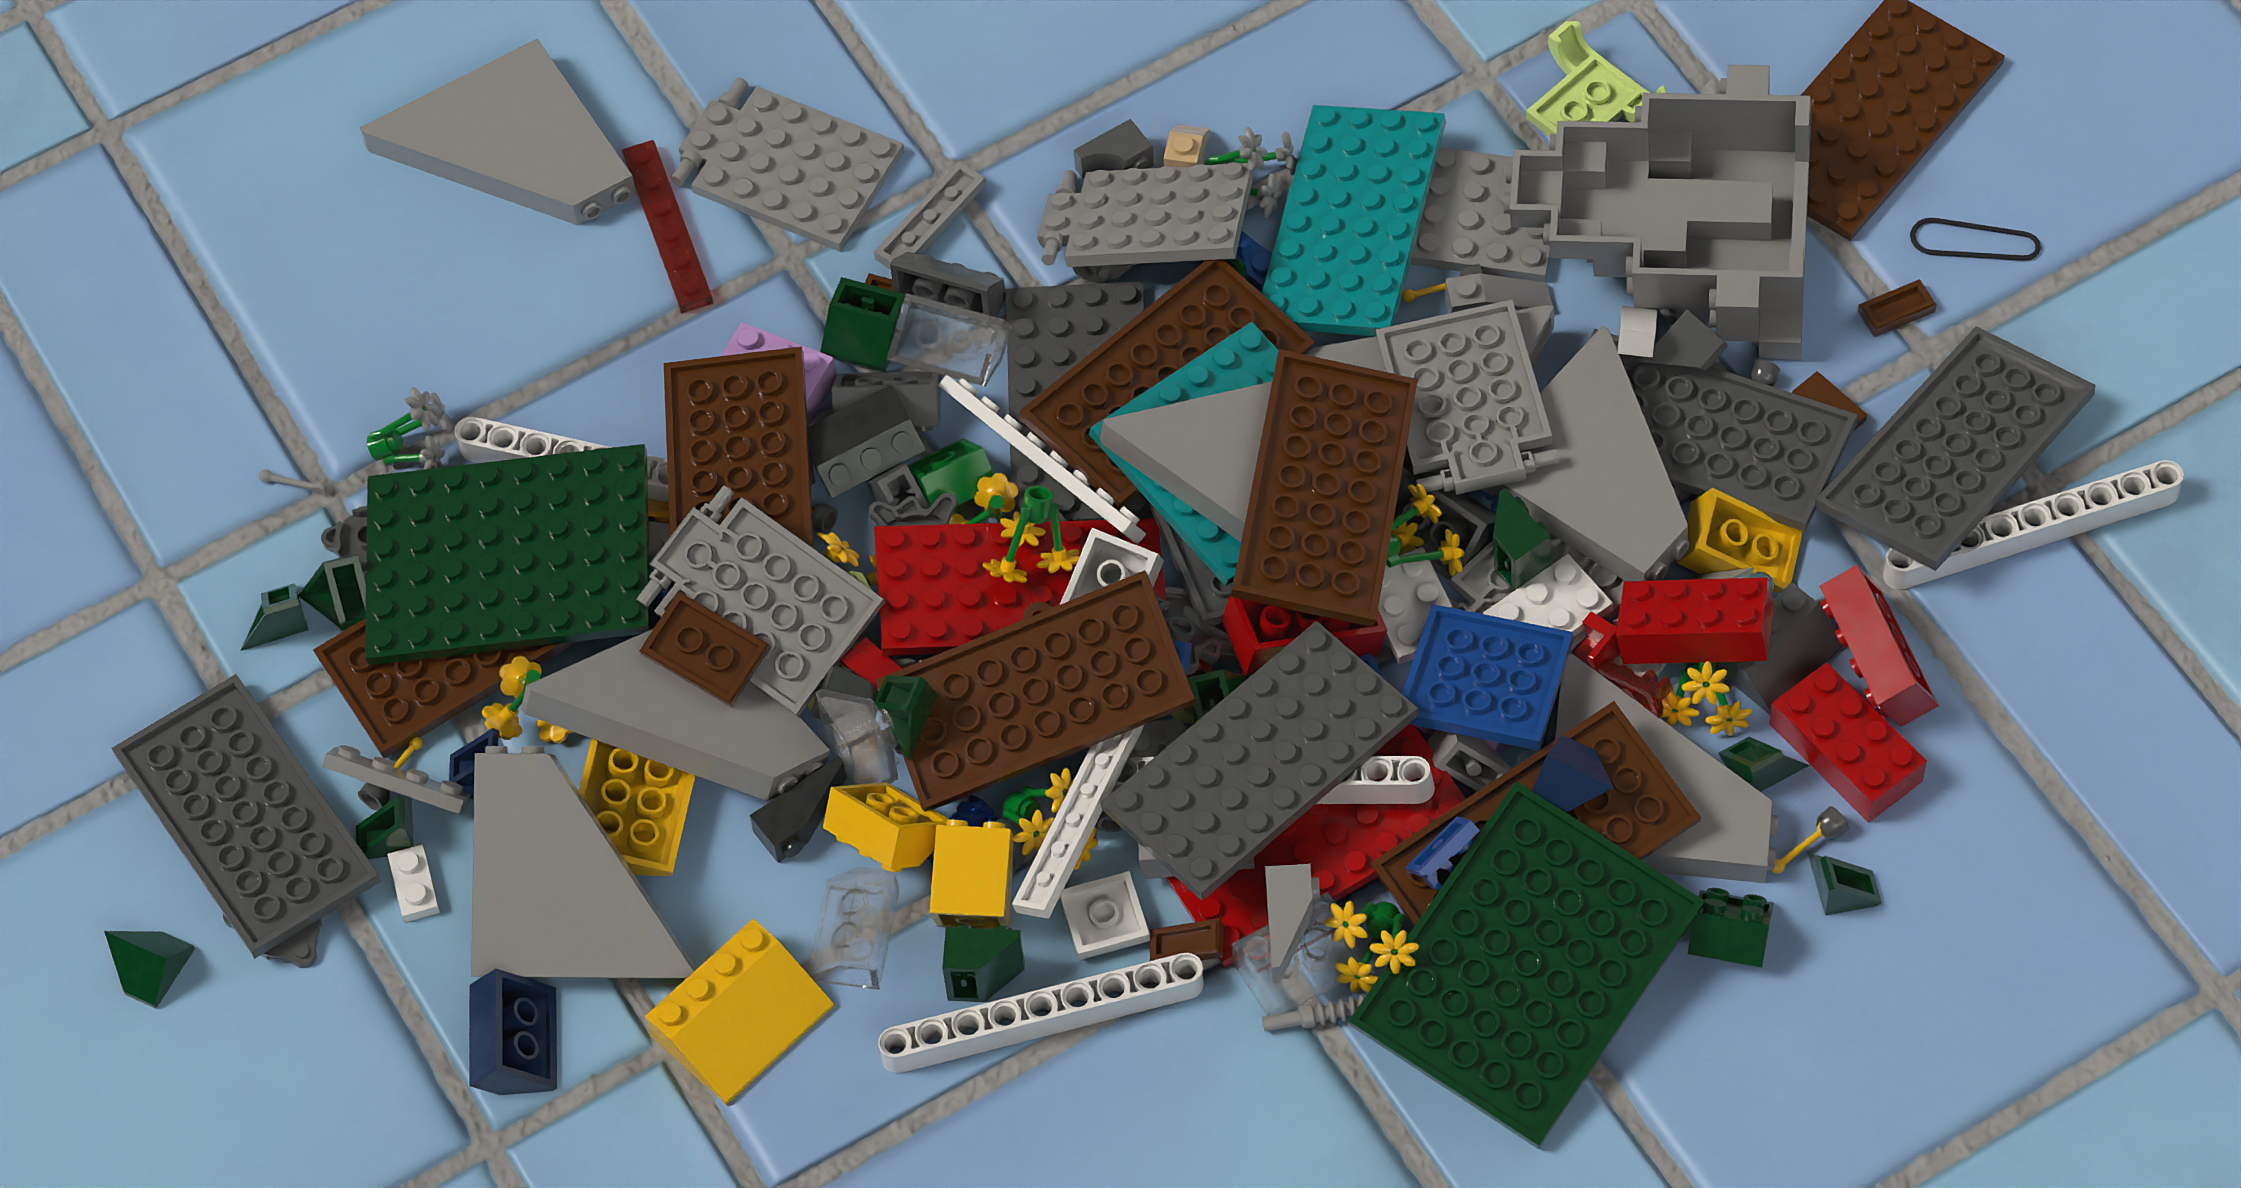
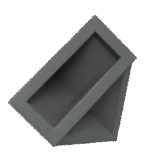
M1686 309L1656 343L1653 349V357H1644L1641 362L1697 367L1706 371L1728 344Z

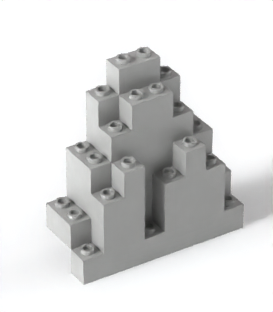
M1728 65L1727 78H1720V94L1643 93L1642 106H1635V122L1557 121V134H1550L1549 150H1514L1513 163L1506 164V184H1511V193H1504V214H1510L1511 227L1544 228L1543 244L1550 245L1551 258L1587 259V263H1593L1594 277H1627V294L1633 295L1634 308L1669 309L1670 313H1676V321L1687 309L1707 327H1716V335L1723 341H1750L1752 345H1759V359L1801 360L1811 103L1810 96L1770 95V65Z

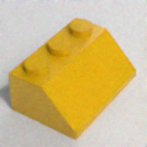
M888 782L831 787L823 828L834 834L837 841L850 844L858 849L860 855L873 858L881 863L883 869L891 872H901L903 868L919 867L935 848L936 825H946V821L950 819L933 809L923 811L918 800Z

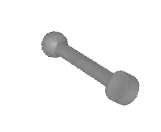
M262 470L259 473V479L263 483L278 482L310 489L319 495H325L328 490V486L323 482L310 483L274 475L269 470Z

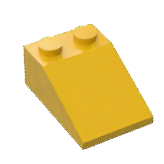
M1714 488L1709 489L1691 502L1687 516L1689 547L1684 556L1677 560V564L1699 574L1753 568L1751 578L1768 577L1770 590L1779 593L1792 582L1803 531L1778 523L1760 510Z

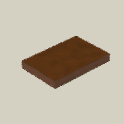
M678 591L639 652L644 657L732 708L771 647L765 641Z

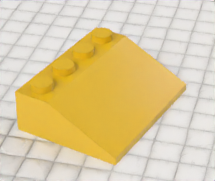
M591 738L579 786L580 794L634 875L672 876L695 775Z
M752 919L644 1017L650 1036L727 1106L834 1008V1003L784 946L755 919Z

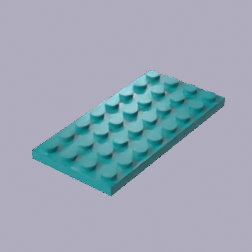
M1313 105L1262 294L1303 331L1376 336V329L1395 325L1446 125L1445 113Z

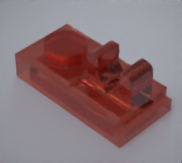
M1607 659L1597 667L1600 675L1643 705L1645 709L1657 718L1664 714L1662 700L1673 690L1669 677L1665 676L1658 682L1656 672L1652 669L1640 677L1635 675L1628 666L1618 665Z

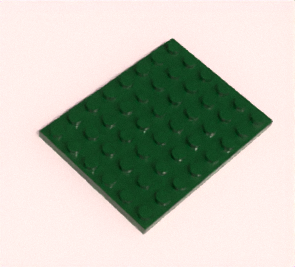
M645 444L368 476L365 659L368 665L629 636L651 630L650 605L647 608L636 600L650 582L648 469Z
M1515 781L1407 936L1405 943H1417L1419 945L1418 950L1409 953L1415 960V966H1406L1401 962L1399 973L1394 974L1389 962L1348 1021L1349 1025L1539 1149L1704 906L1705 901Z

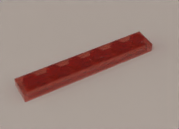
M654 140L622 149L623 158L628 170L633 175L637 196L681 314L714 304L712 294Z

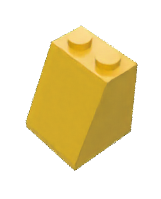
M947 820L946 825H936L929 913L937 926L957 927L959 925H971L981 929H993L997 926L1011 928L1014 836L1011 829L1005 828V824L984 822L983 827L968 826L967 821Z

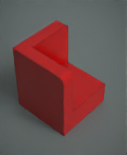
M1590 612L1582 621L1587 637L1573 655L1602 675L1620 653L1616 638L1617 627L1595 613Z

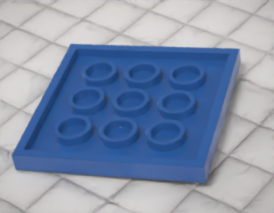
M1432 604L1402 695L1418 708L1419 716L1409 724L1539 751L1571 650L1573 632Z

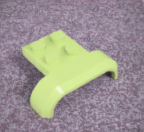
M1578 21L1564 22L1548 36V45L1554 60L1567 76L1526 110V119L1549 137L1550 134H1557V121L1616 122L1622 117L1629 122H1635V106H1642L1643 93L1651 92L1644 89L1595 52L1585 41L1581 32V24ZM1662 85L1657 89L1656 93H1666L1665 87Z

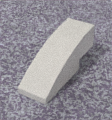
M1622 305L1617 354L1653 357L1657 309L1634 308Z

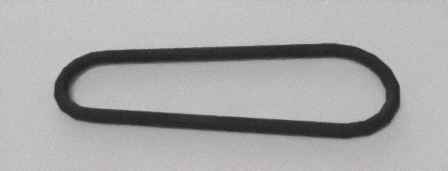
M1924 218L1918 221L1910 232L1911 242L1914 247L1922 253L1929 255L2030 260L2035 258L2041 249L2038 238L2029 232L1941 218ZM1925 223H1940L2028 237L2035 243V250L2029 255L1930 250L1919 245L1915 233Z

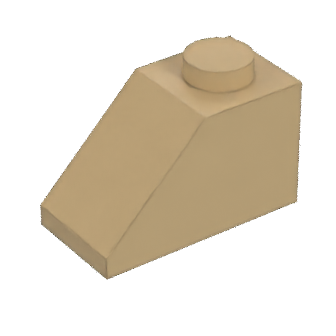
M1177 124L1169 132L1163 158L1164 166L1192 167L1197 164H1203L1210 136V128Z

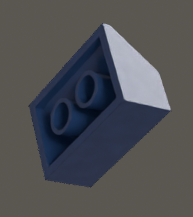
M497 968L469 985L470 1087L497 1095L548 1092L557 1089L556 987Z

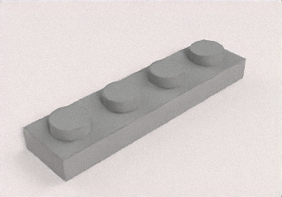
M958 161L874 251L875 260L891 269L890 263L892 259L906 252L922 254L986 186L985 177Z
M340 745L339 748L335 747L326 753L322 766L324 768L460 814L468 807L471 794L462 791L463 787L455 782L442 781V783L430 780L428 779L429 775L423 771L416 769L404 771L395 768V763L388 759L374 757L372 760L361 756V752L358 749L346 745Z

